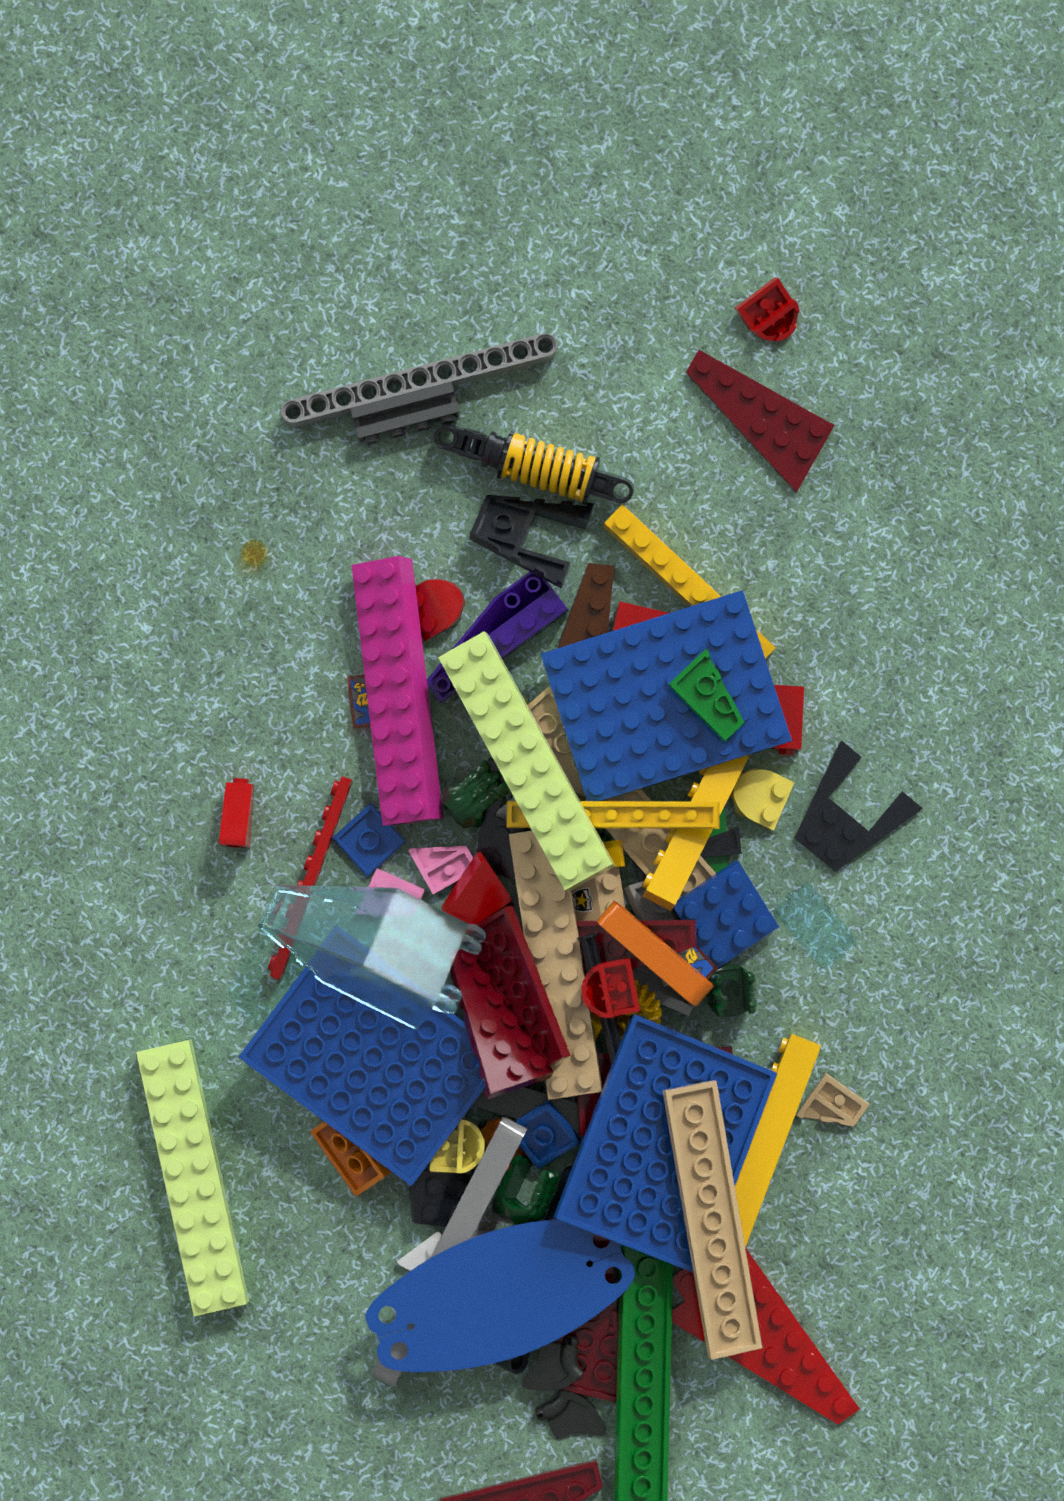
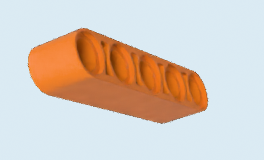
M613 901L597 920L601 927L695 1007L714 987L707 978L618 902Z

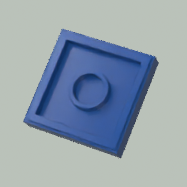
M372 803L332 837L367 877L406 843L405 839L393 826L382 825L381 813Z
M547 1100L514 1121L527 1128L519 1147L537 1169H540L581 1143V1137L550 1100Z

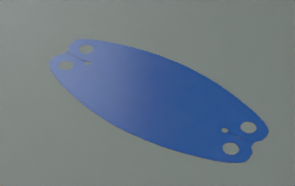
M559 1219L514 1225L468 1239L418 1265L383 1291L371 1303L366 1311L365 1318L369 1329L378 1336L380 1343L377 1347V1354L381 1365L384 1367L405 1372H436L474 1368L521 1356L545 1346L580 1327L608 1307L628 1289L635 1277L634 1267L631 1261L621 1253L622 1244L610 1240L607 1247L597 1248L593 1243L594 1233ZM588 1260L594 1262L592 1267L586 1265ZM610 1267H617L622 1273L621 1280L616 1284H610L605 1279V1271ZM385 1306L392 1307L396 1312L395 1320L389 1324L383 1323L379 1319V1311ZM409 1323L414 1324L413 1330L407 1328ZM396 1342H402L408 1348L407 1356L400 1360L392 1357L390 1351Z

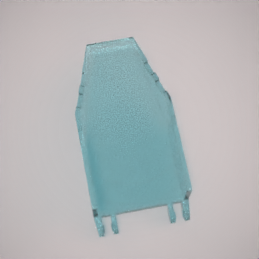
M277 885L258 924V927L283 949L285 947L297 956L295 959L301 965L306 964L316 973L314 977L321 983L413 1029L420 1028L432 1009L447 1014H454L458 1006L455 1002L461 1000L462 992L452 985H444L459 948L476 955L481 951V944L479 942L485 941L486 938L484 930L476 924H467L398 888Z

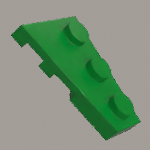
M706 648L669 683L668 687L725 743L743 726L744 721L731 695L728 694L721 680L722 677L718 670H716Z

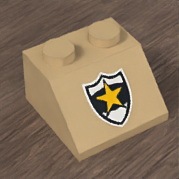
M612 868L572 891L577 921H597L613 901L618 902L625 908L619 868Z

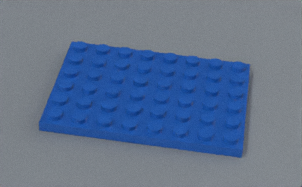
M743 590L541 653L587 801H605L792 742ZM706 648L716 670H718L722 677L721 680L728 694L731 695L744 721L743 726L725 743L668 687L669 683Z
M337 926L238 1056V1058L410 1186L414 1184L486 1087L484 1079L480 1077V1064L478 1057L473 1053L464 1021Z
M631 1014L555 1211L554 1218L693 1272L663 1090L712 1080L717 1081L735 1186L777 1073L636 1014Z

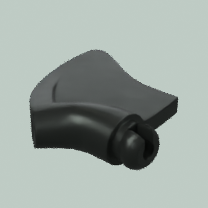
M567 1336L564 1338V1344L551 1342L540 1347L537 1362L524 1378L522 1386L535 1391H554L565 1388L575 1382L584 1373L577 1361L578 1339Z
M559 1389L554 1399L543 1403V1406L535 1408L537 1420H548L556 1440L576 1433L590 1435L605 1434V1426L599 1413L591 1402L581 1394Z

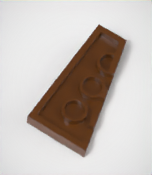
M588 563L558 648L608 633L614 565Z

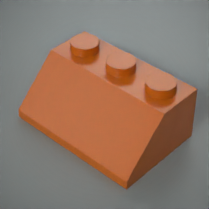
M322 1122L310 1131L355 1197L392 1172L326 1122Z

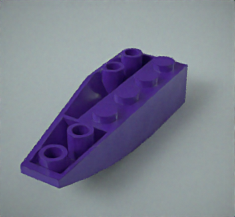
M528 572L489 603L452 649L485 631L490 636L503 660L567 614L569 609L549 582ZM440 663L428 677L427 685L439 702L442 703L457 693L443 665Z

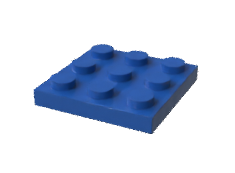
M737 860L679 898L673 907L680 920H696V946L702 956L711 964L713 971L779 927Z

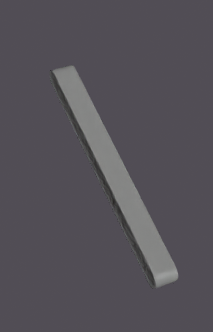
M542 333L299 397L285 402L281 409V415L288 426L293 428L350 414V408L436 385L452 382V385L456 386L550 361L555 357L557 341L551 334ZM542 343H549L552 346V350L548 353H543L539 350L538 346ZM518 349H522L527 352V356L519 360L514 357L513 353ZM492 356H499L502 359V363L498 366H492L489 364L488 359ZM468 362H472L477 366V369L472 373L463 370V366ZM442 369H448L452 372V375L448 379H441L438 377V373ZM416 376H424L427 381L424 385L417 386L413 383V379ZM393 382H397L402 386L400 391L396 393L390 392L387 388ZM367 389H373L377 392L376 396L372 399H365L362 394ZM343 395L351 398V402L346 406H341L337 403L338 399ZM317 402L326 404L325 410L320 413L314 412L312 407ZM299 409L301 414L297 419H289L287 417L289 410Z
M503 1116L431 1258L450 1247L471 1239L527 1128ZM409 1323L407 1326L409 1330H413L415 1327L413 1323ZM396 1342L391 1347V1355L395 1359H403L407 1356L408 1348L404 1343ZM378 1359L370 1375L395 1387L402 1371L384 1367Z

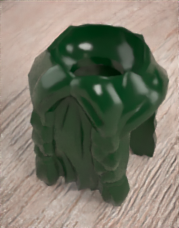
M486 760L482 761L458 785L446 786L443 789L442 805L447 813L453 817L455 823L462 826V828L473 827L479 829L482 826V813L499 801L501 797L504 799L510 791L506 782L498 783L500 776L497 772L489 773L490 765L487 764Z
M729 963L722 965L715 971L712 970L710 975L706 977L714 987L705 997L708 999L707 1004L716 1016L734 1017L746 1011L749 1014L756 1012L757 1000L754 998L755 986L753 984L756 982L753 972H748L738 964ZM728 979L735 980L740 987L739 995L733 1000L722 998L721 983Z
M516 1155L511 1160L508 1170L497 1187V1194L493 1199L492 1209L496 1214L500 1216L506 1215L515 1225L538 1222L545 1216L546 1208L553 1197L555 1186L560 1178V1173L556 1171L543 1170L528 1205L525 1206L517 1199V1195L532 1165V1161L520 1155Z

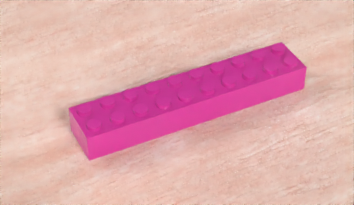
M395 556L353 564L351 566L382 825L399 826L444 819L412 559Z

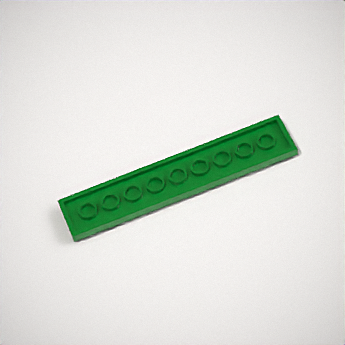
M622 1245L621 1253L631 1261L635 1277L628 1289L619 1297L614 1501H667L673 1264ZM620 1271L619 1281L621 1280V1277H622L621 1271Z

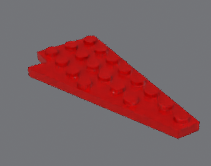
M745 1247L762 1348L728 1357L839 1425L860 1408ZM681 1269L673 1275V1285L685 1301L672 1309V1322L705 1342L694 1273Z

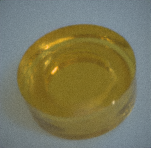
M250 540L243 545L241 556L247 565L258 567L266 561L268 551L261 541Z

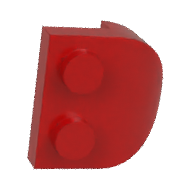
M774 277L734 308L748 330L758 338L767 341H781L788 338L797 327L798 313H800L797 301L790 297L777 277Z
M431 579L415 586L421 636L424 641L436 637L447 629L456 626L461 621L465 599L462 591L455 583L443 579Z
M630 957L597 964L587 972L582 983L581 994L584 1004L593 1013L603 1018H614V1016L640 1011Z

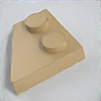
M825 1072L796 1113V1116L855 1126L868 1108L869 1103Z

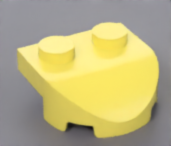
M752 768L745 773H741L730 794L735 807L734 811L742 818L774 831L794 782L764 769Z
M462 1118L431 1159L430 1172L464 1173L473 1169L481 1161L485 1149V1142L480 1129L473 1122Z

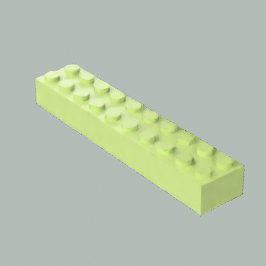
M484 631L438 657L564 890L571 892L616 867L490 636Z
M186 1040L136 1052L193 1314L198 1316L245 1305L249 1302L193 1042L192 1040Z

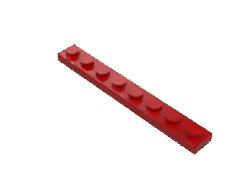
M341 776L340 782L335 780L330 793V795L334 796L331 806L326 805L321 818V820L325 821L322 831L317 830L312 843V845L316 846L313 856L308 855L303 868V870L307 871L304 881L299 880L294 893V895L298 896L295 906L290 905L285 920L289 921L286 931L281 930L276 945L280 946L277 956L272 955L267 970L271 971L270 977L282 980L350 791L352 779Z

